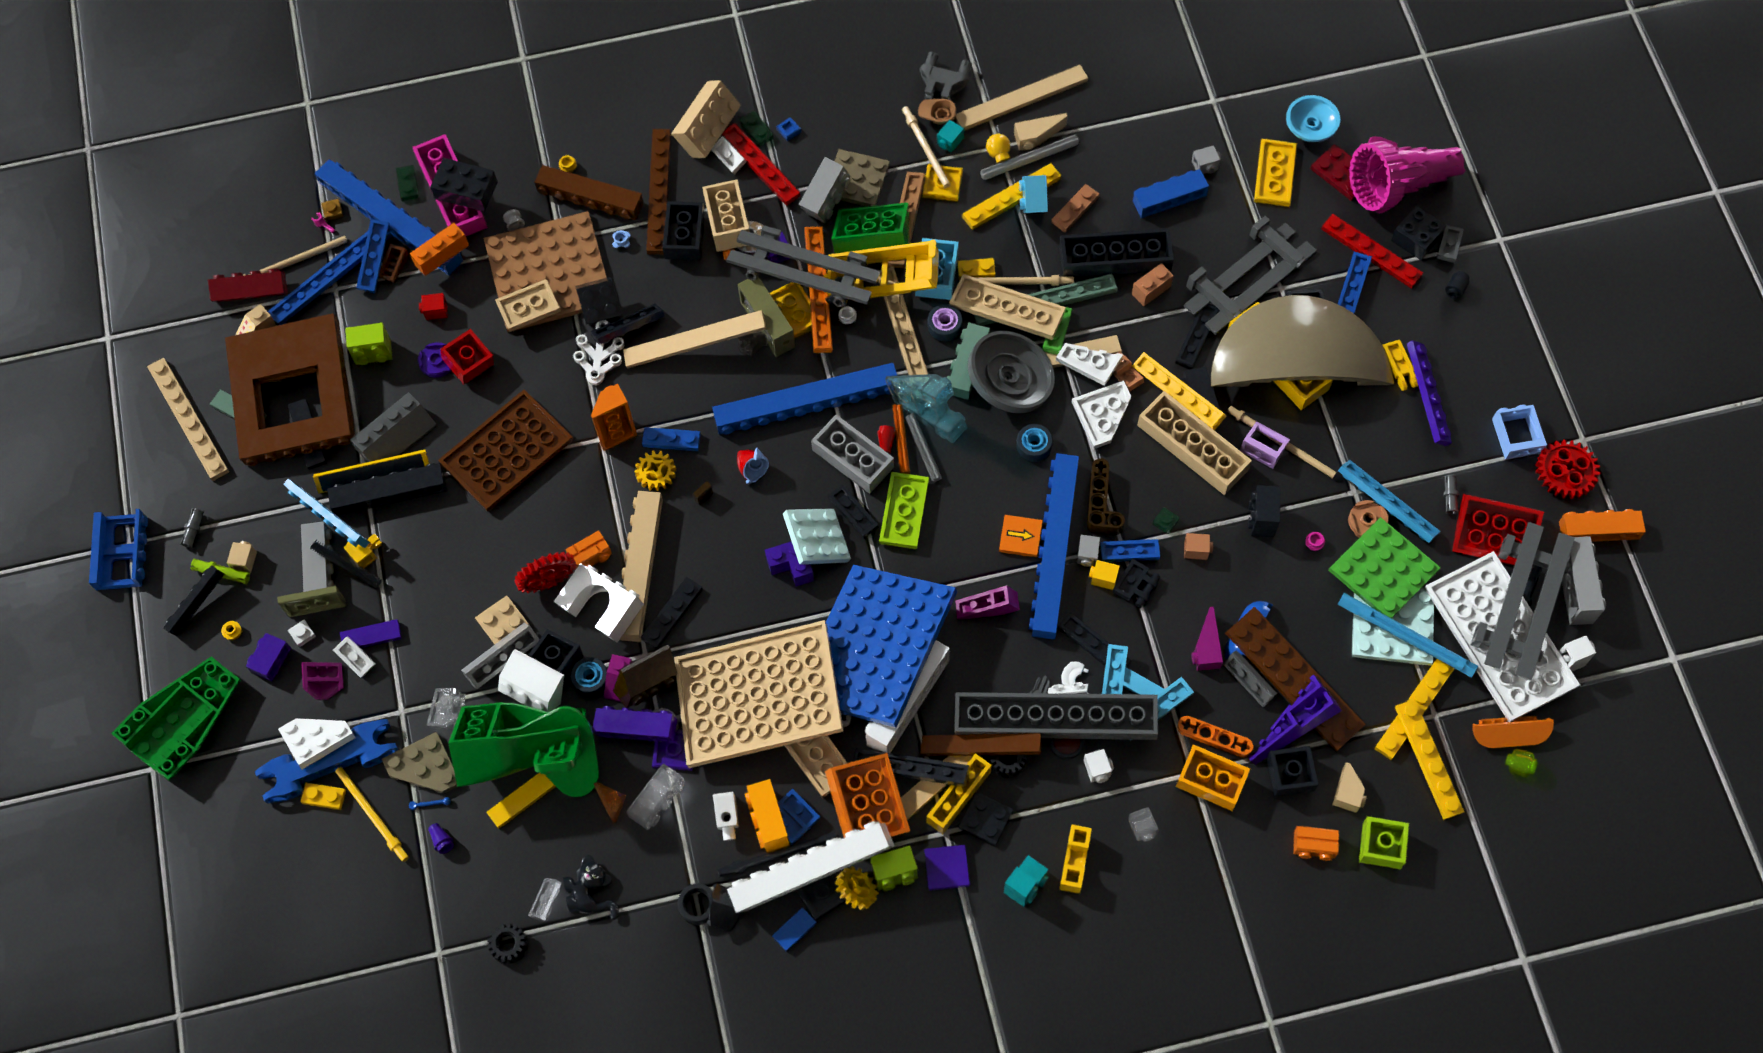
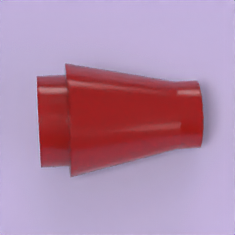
M884 425L880 426L877 431L879 447L888 454H891L896 432L894 427Z

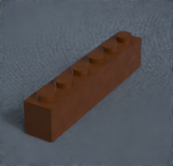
M542 165L534 182L537 192L542 195L554 196L559 200H568L576 205H585L593 210H602L608 214H616L625 219L636 220L644 204L642 193Z

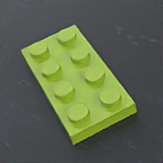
M891 472L879 544L917 549L929 477Z

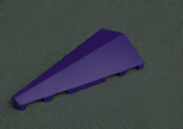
M1315 675L1310 677L1311 682L1305 690L1301 689L1298 694L1300 696L1294 704H1289L1270 728L1272 732L1268 737L1259 742L1260 747L1254 755L1250 754L1248 756L1254 765L1267 758L1270 751L1280 750L1342 711L1333 696Z

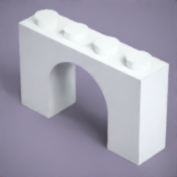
M580 563L554 602L576 617L590 597L599 592H609V606L595 628L618 643L644 603L638 599L640 595L630 589L627 592L625 590L626 587L618 581L614 584L611 582L612 579L606 574L602 573V575L597 574L598 570L593 566L588 565L586 567Z

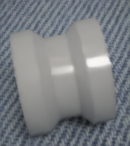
M514 209L503 215L508 231L524 227L525 223L521 219L520 211Z

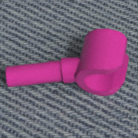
M317 212L316 214L319 219L315 220L312 218L317 227L323 226L334 233L335 229L325 222L321 213Z

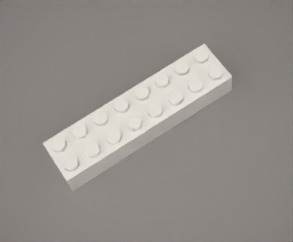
M879 821L870 822L864 825L865 829L862 831L860 829L852 830L845 833L846 838L831 839L826 842L827 846L825 847L815 846L808 849L807 855L797 854L788 858L789 862L786 864L785 862L776 863L769 867L770 871L761 870L751 874V879L749 880L740 879L731 883L733 887L728 888L727 891L736 913L746 912L895 847L886 824L879 823Z

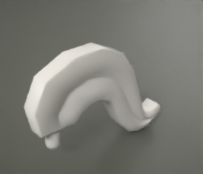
M1079 661L1070 662L1064 668L1061 675L1062 685L1071 686V684L1076 683V678L1081 676L1082 672L1088 673L1089 670L1084 668V664Z

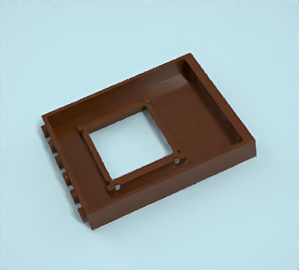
M334 313L225 337L239 459L245 465L255 466L260 462H273L277 458H290L295 456V454H308L316 449L326 450L332 446L348 445L351 442L355 432L340 324ZM316 372L322 416L266 428L261 384Z

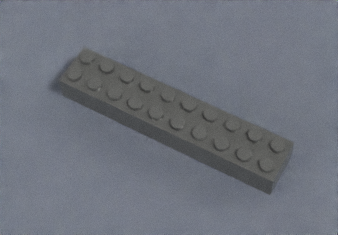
M956 692L955 735L1041 733L1042 738L1157 740L1158 695Z

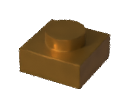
M339 198L321 203L326 221L343 217Z

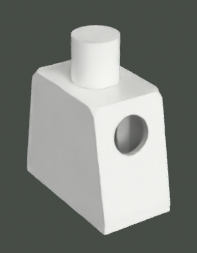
M734 792L713 794L717 828L722 830L724 841L736 839L734 828L739 827L736 796ZM730 815V821L724 822V817Z

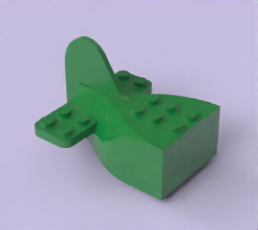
M503 702L463 706L448 742L457 787L495 780L534 766L536 772L545 774L562 793L571 797H582L593 790L599 776L594 735L591 725L587 720L585 708L563 706L551 712H546L521 704Z

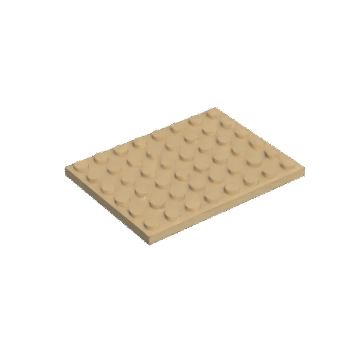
M825 620L674 657L678 672L676 677L686 764L689 768L843 732L829 634Z

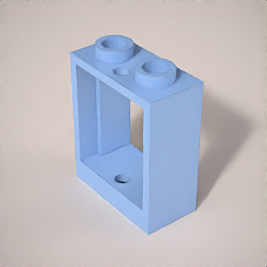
M1519 405L1516 408H1501L1496 411L1492 421L1505 460L1540 454L1547 446L1534 405ZM1525 418L1532 441L1510 444L1503 422Z

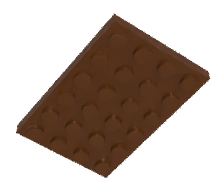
M522 390L438 461L489 512L574 439L530 394Z

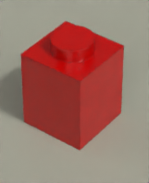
M444 293L421 295L422 302L419 303V311L421 314L423 313L426 320L448 318L447 301Z

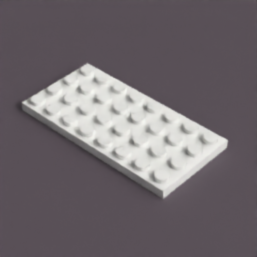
M1493 551L1426 585L1425 590L1470 662L1478 665L1477 673L1508 722H1512L1578 688L1580 684L1547 633L1541 651H1544L1541 661L1536 664L1531 681L1515 675L1520 657L1505 652L1499 670L1484 664L1489 646L1481 644L1477 648L1470 645L1475 628L1480 622L1488 624L1487 630L1494 632L1511 578ZM1522 597L1510 638L1525 643L1534 613L1524 597Z

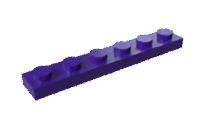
M1412 340L1407 343L1433 439L1436 444L1447 446L1452 443L1451 432L1447 427L1446 415L1443 412L1441 398L1436 389V381L1431 371L1432 366L1426 354L1427 349L1424 344Z

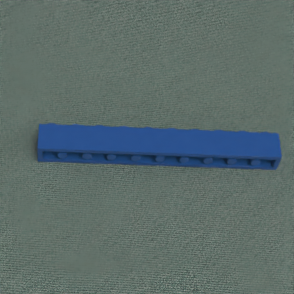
M328 159L314 173L321 185L370 220L375 219L389 222L390 234L413 251L435 236L434 231L430 227H424L417 218L410 217L403 208H397L392 200H386L378 190H372L365 181L358 180L351 171H345L340 163H334ZM461 252L443 263L438 269L449 276L463 262Z
M889 363L714 406L712 409L719 435L730 434L733 431L747 430L756 425H767L776 420L784 421L789 417H799L813 411L820 412L829 407L836 408L842 404L856 403L866 398L873 399L882 394H893L899 390V380L894 363Z
M1056 453V459L1051 460L1050 471H1054L1053 477H1049L1048 488H1051V494H1047L1046 505L1049 506V511L1044 512L1043 523H1047L1046 529H1042L1041 540H1044V547L1040 546L1038 557L1042 558V563L1037 564L1036 575L1040 576L1039 582H1035L1034 586L1037 600L1032 601L1031 611L1035 612L1034 618H1030L1029 623L1032 637L1053 640L1056 637L1079 456Z

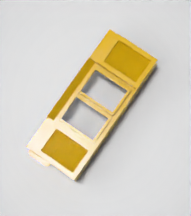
M935 240L852 251L868 256L867 264L882 262L880 286L863 288V280L856 279L854 287L871 291L870 298L937 288L939 250L936 247ZM850 252L829 254V256L847 261ZM906 259L905 282L887 285L889 261ZM828 270V273L823 277L834 280L836 277H843L844 274Z

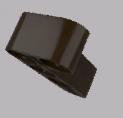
M1098 458L1093 462L1091 470L1087 528L1091 533L1119 535L1123 531L1125 518L1119 512L1106 511L1109 463L1103 458ZM1099 469H1102V475L1098 476ZM1096 485H1100V486H1102L1103 488H1102V489H1097V488H1095V486H1096ZM1098 502L1102 506L1097 507L1093 503ZM1093 520H1098V521H1100L1101 523H1100V524H1094L1092 521H1093ZM1111 522H1118L1120 525L1114 526Z

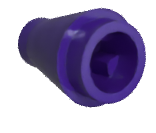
M439 823L432 824L428 828L435 851L445 854L454 847L453 839L440 827Z

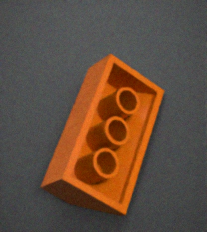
M618 384L606 387L600 392L591 414L603 451L637 436L628 401Z

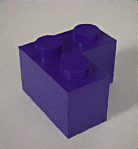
M792 541L765 549V556L771 575L790 570L795 586L814 581L811 565H799Z

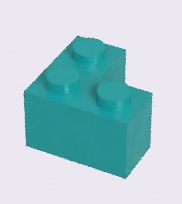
M1028 855L1021 866L1016 867L1005 882L1004 893L1023 907L1027 902L1031 904L1037 896L1038 887H1043L1049 879L1047 876L1048 869Z

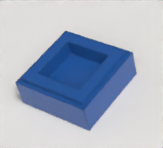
M791 117L776 126L778 132L786 141L801 133V128Z

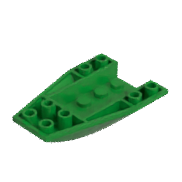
M210 657L140 703L111 734L156 773L170 781L198 752L239 684L240 679L213 657Z

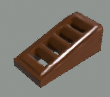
M390 243L380 269L379 278L395 283L409 257L410 251ZM392 259L398 260L397 263L391 262ZM389 265L394 266L395 269L393 270L388 267ZM387 271L393 274L392 276L385 275V272Z

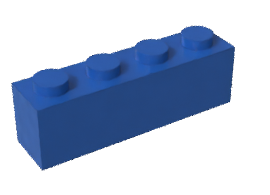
M1200 169L1196 171L1191 170L1184 175L1174 176L1169 180L1156 182L1149 187L1137 189L1134 191L1133 203L1140 217L1143 218L1207 196L1209 185Z

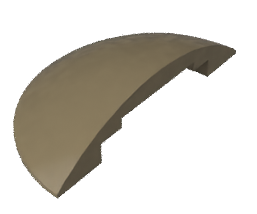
M1303 295L1273 298L1243 313L1229 327L1221 339L1215 352L1211 370V387H1247L1251 383H1267L1275 380H1343L1344 382H1357V385H1394L1392 368L1382 344L1373 331L1359 317L1334 302Z

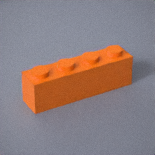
M1626 509L1620 512H1615L1614 510L1598 513L1595 511H1587L1585 513L1567 512L1559 521L1561 533L1571 537L1591 536L1592 542L1639 540L1646 532L1642 511H1634L1633 509Z

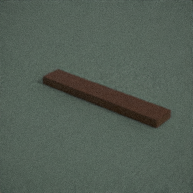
M1041 733L922 735L920 754L921 756H974L975 753L977 755L1041 754L1042 736Z

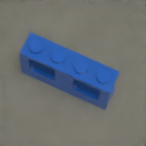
M136 509V513L131 515L105 517L102 512L94 513L89 584L95 590L142 586V579L145 578L143 562L146 561L144 544L147 543L145 527L148 526V518L140 509ZM135 524L134 544L114 545L115 528L120 525ZM133 559L132 579L112 580L113 562Z

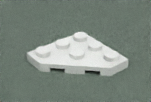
M1124 381L1072 398L1074 409L1093 449L1110 444L1131 400V395Z
M294 719L278 729L301 769L306 768L355 738L346 721Z

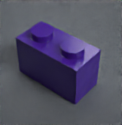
M265 633L263 638H260L255 652L249 656L246 667L252 674L272 682L291 647L286 641Z

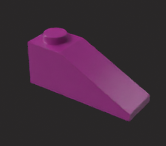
M1003 586L955 600L957 619L959 620L998 616L1020 610L1018 593L1009 586Z
M1214 607L1209 608L1195 651L1192 653V663L1196 664L1197 671L1220 669L1223 663Z

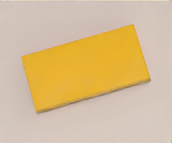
M1261 139L1254 202L1290 207L1297 143Z

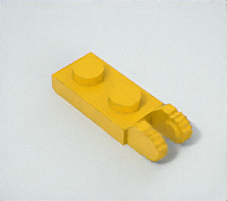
M1401 340L1383 344L1382 346L1387 354L1395 379H1397L1400 389L1402 391L1407 390L1404 376H1408V380L1413 388L1418 387L1414 368Z

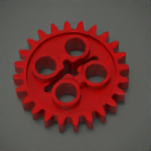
M1563 439L1561 445L1558 441H1555L1553 445L1548 444L1547 448H1544L1538 456V461L1535 465L1539 467L1536 473L1541 474L1538 480H1544L1542 487L1548 485V492L1554 490L1555 496L1562 493L1563 499L1566 495H1569L1570 499H1573L1575 494L1578 498L1582 494L1587 495L1589 490L1592 491L1598 482L1597 478L1600 475V472H1598L1600 465H1595L1598 459L1591 458L1594 452L1587 453V446L1582 449L1580 448L1581 443L1579 442L1575 446L1573 440L1569 444H1567L1565 439Z
M556 552L554 555L549 553L546 557L541 556L538 560L534 559L533 563H527V567H522V571L517 572L518 575L515 576L514 581L518 590L522 591V593L527 592L529 594L532 591L536 593L538 590L542 592L544 589L557 586L558 582H564V578H569V575L574 573L573 570L576 569L577 564L573 555H570L569 552L566 554L565 552L560 554Z

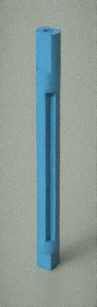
M1346 593L1342 595L1338 603L1339 606L1471 678L1478 665Z

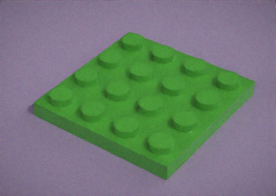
M1380 517L1328 571L1370 607L1392 619L1441 567Z

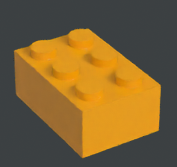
M1193 744L1176 787L1233 811L1250 768Z
M768 779L747 786L748 793H745L749 811L754 810L750 814L755 830H760L756 831L761 849L765 848L766 853L789 847L787 832L771 780Z

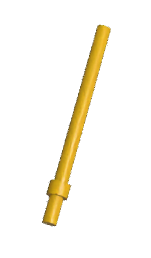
M342 767L337 768L335 773L386 839L390 850L394 851L402 862L408 860L409 856L401 847L402 843L399 839L392 835Z

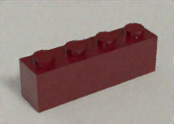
M278 268L268 269V273L250 271V275L232 273V277L214 275V279H208L211 302L288 294L286 274L279 271Z

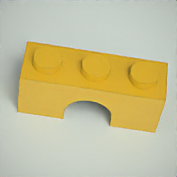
M1071 825L1059 890L1080 894L1092 828Z

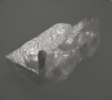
M436 688L426 726L430 728H448L453 731L461 707L464 706L466 695L455 688Z

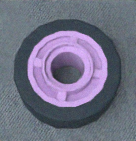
M947 304L933 308L928 316V331L931 336L940 341H951L959 336L963 326L960 311L954 306Z

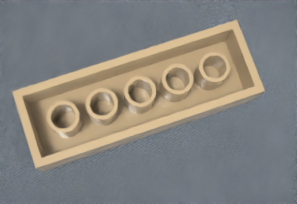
M1165 391L1139 415L1137 426L1223 495L1250 468L1252 462L1250 458Z

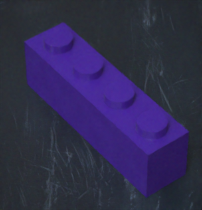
M604 706L603 709L596 708L592 731L598 737L674 743L678 719L672 712L665 710L655 713L649 709L634 711L631 708H622V710H615L613 707Z

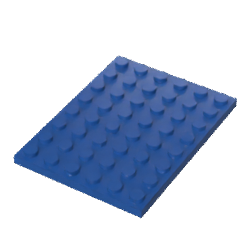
M852 566L826 620L840 712L842 714L897 727L958 592L956 587L862 566Z

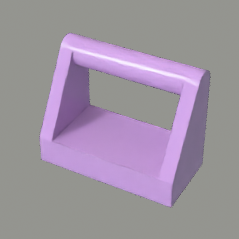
M1256 422L1243 440L1240 451L1273 469L1290 439ZM1256 430L1282 443L1278 451L1253 439L1252 437Z

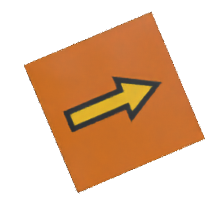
M1004 515L999 552L1037 558L1043 520Z

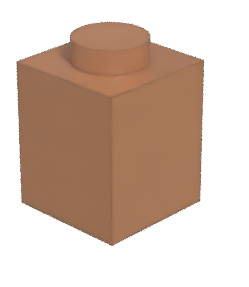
M1186 533L1184 558L1207 560L1209 553L1213 552V542H1210V535Z

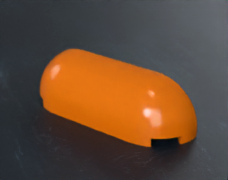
M1522 716L1512 722H1508L1506 718L1479 720V724H1473V734L1482 746L1488 748L1537 745L1549 738L1553 731L1554 720L1550 718L1537 720V716Z

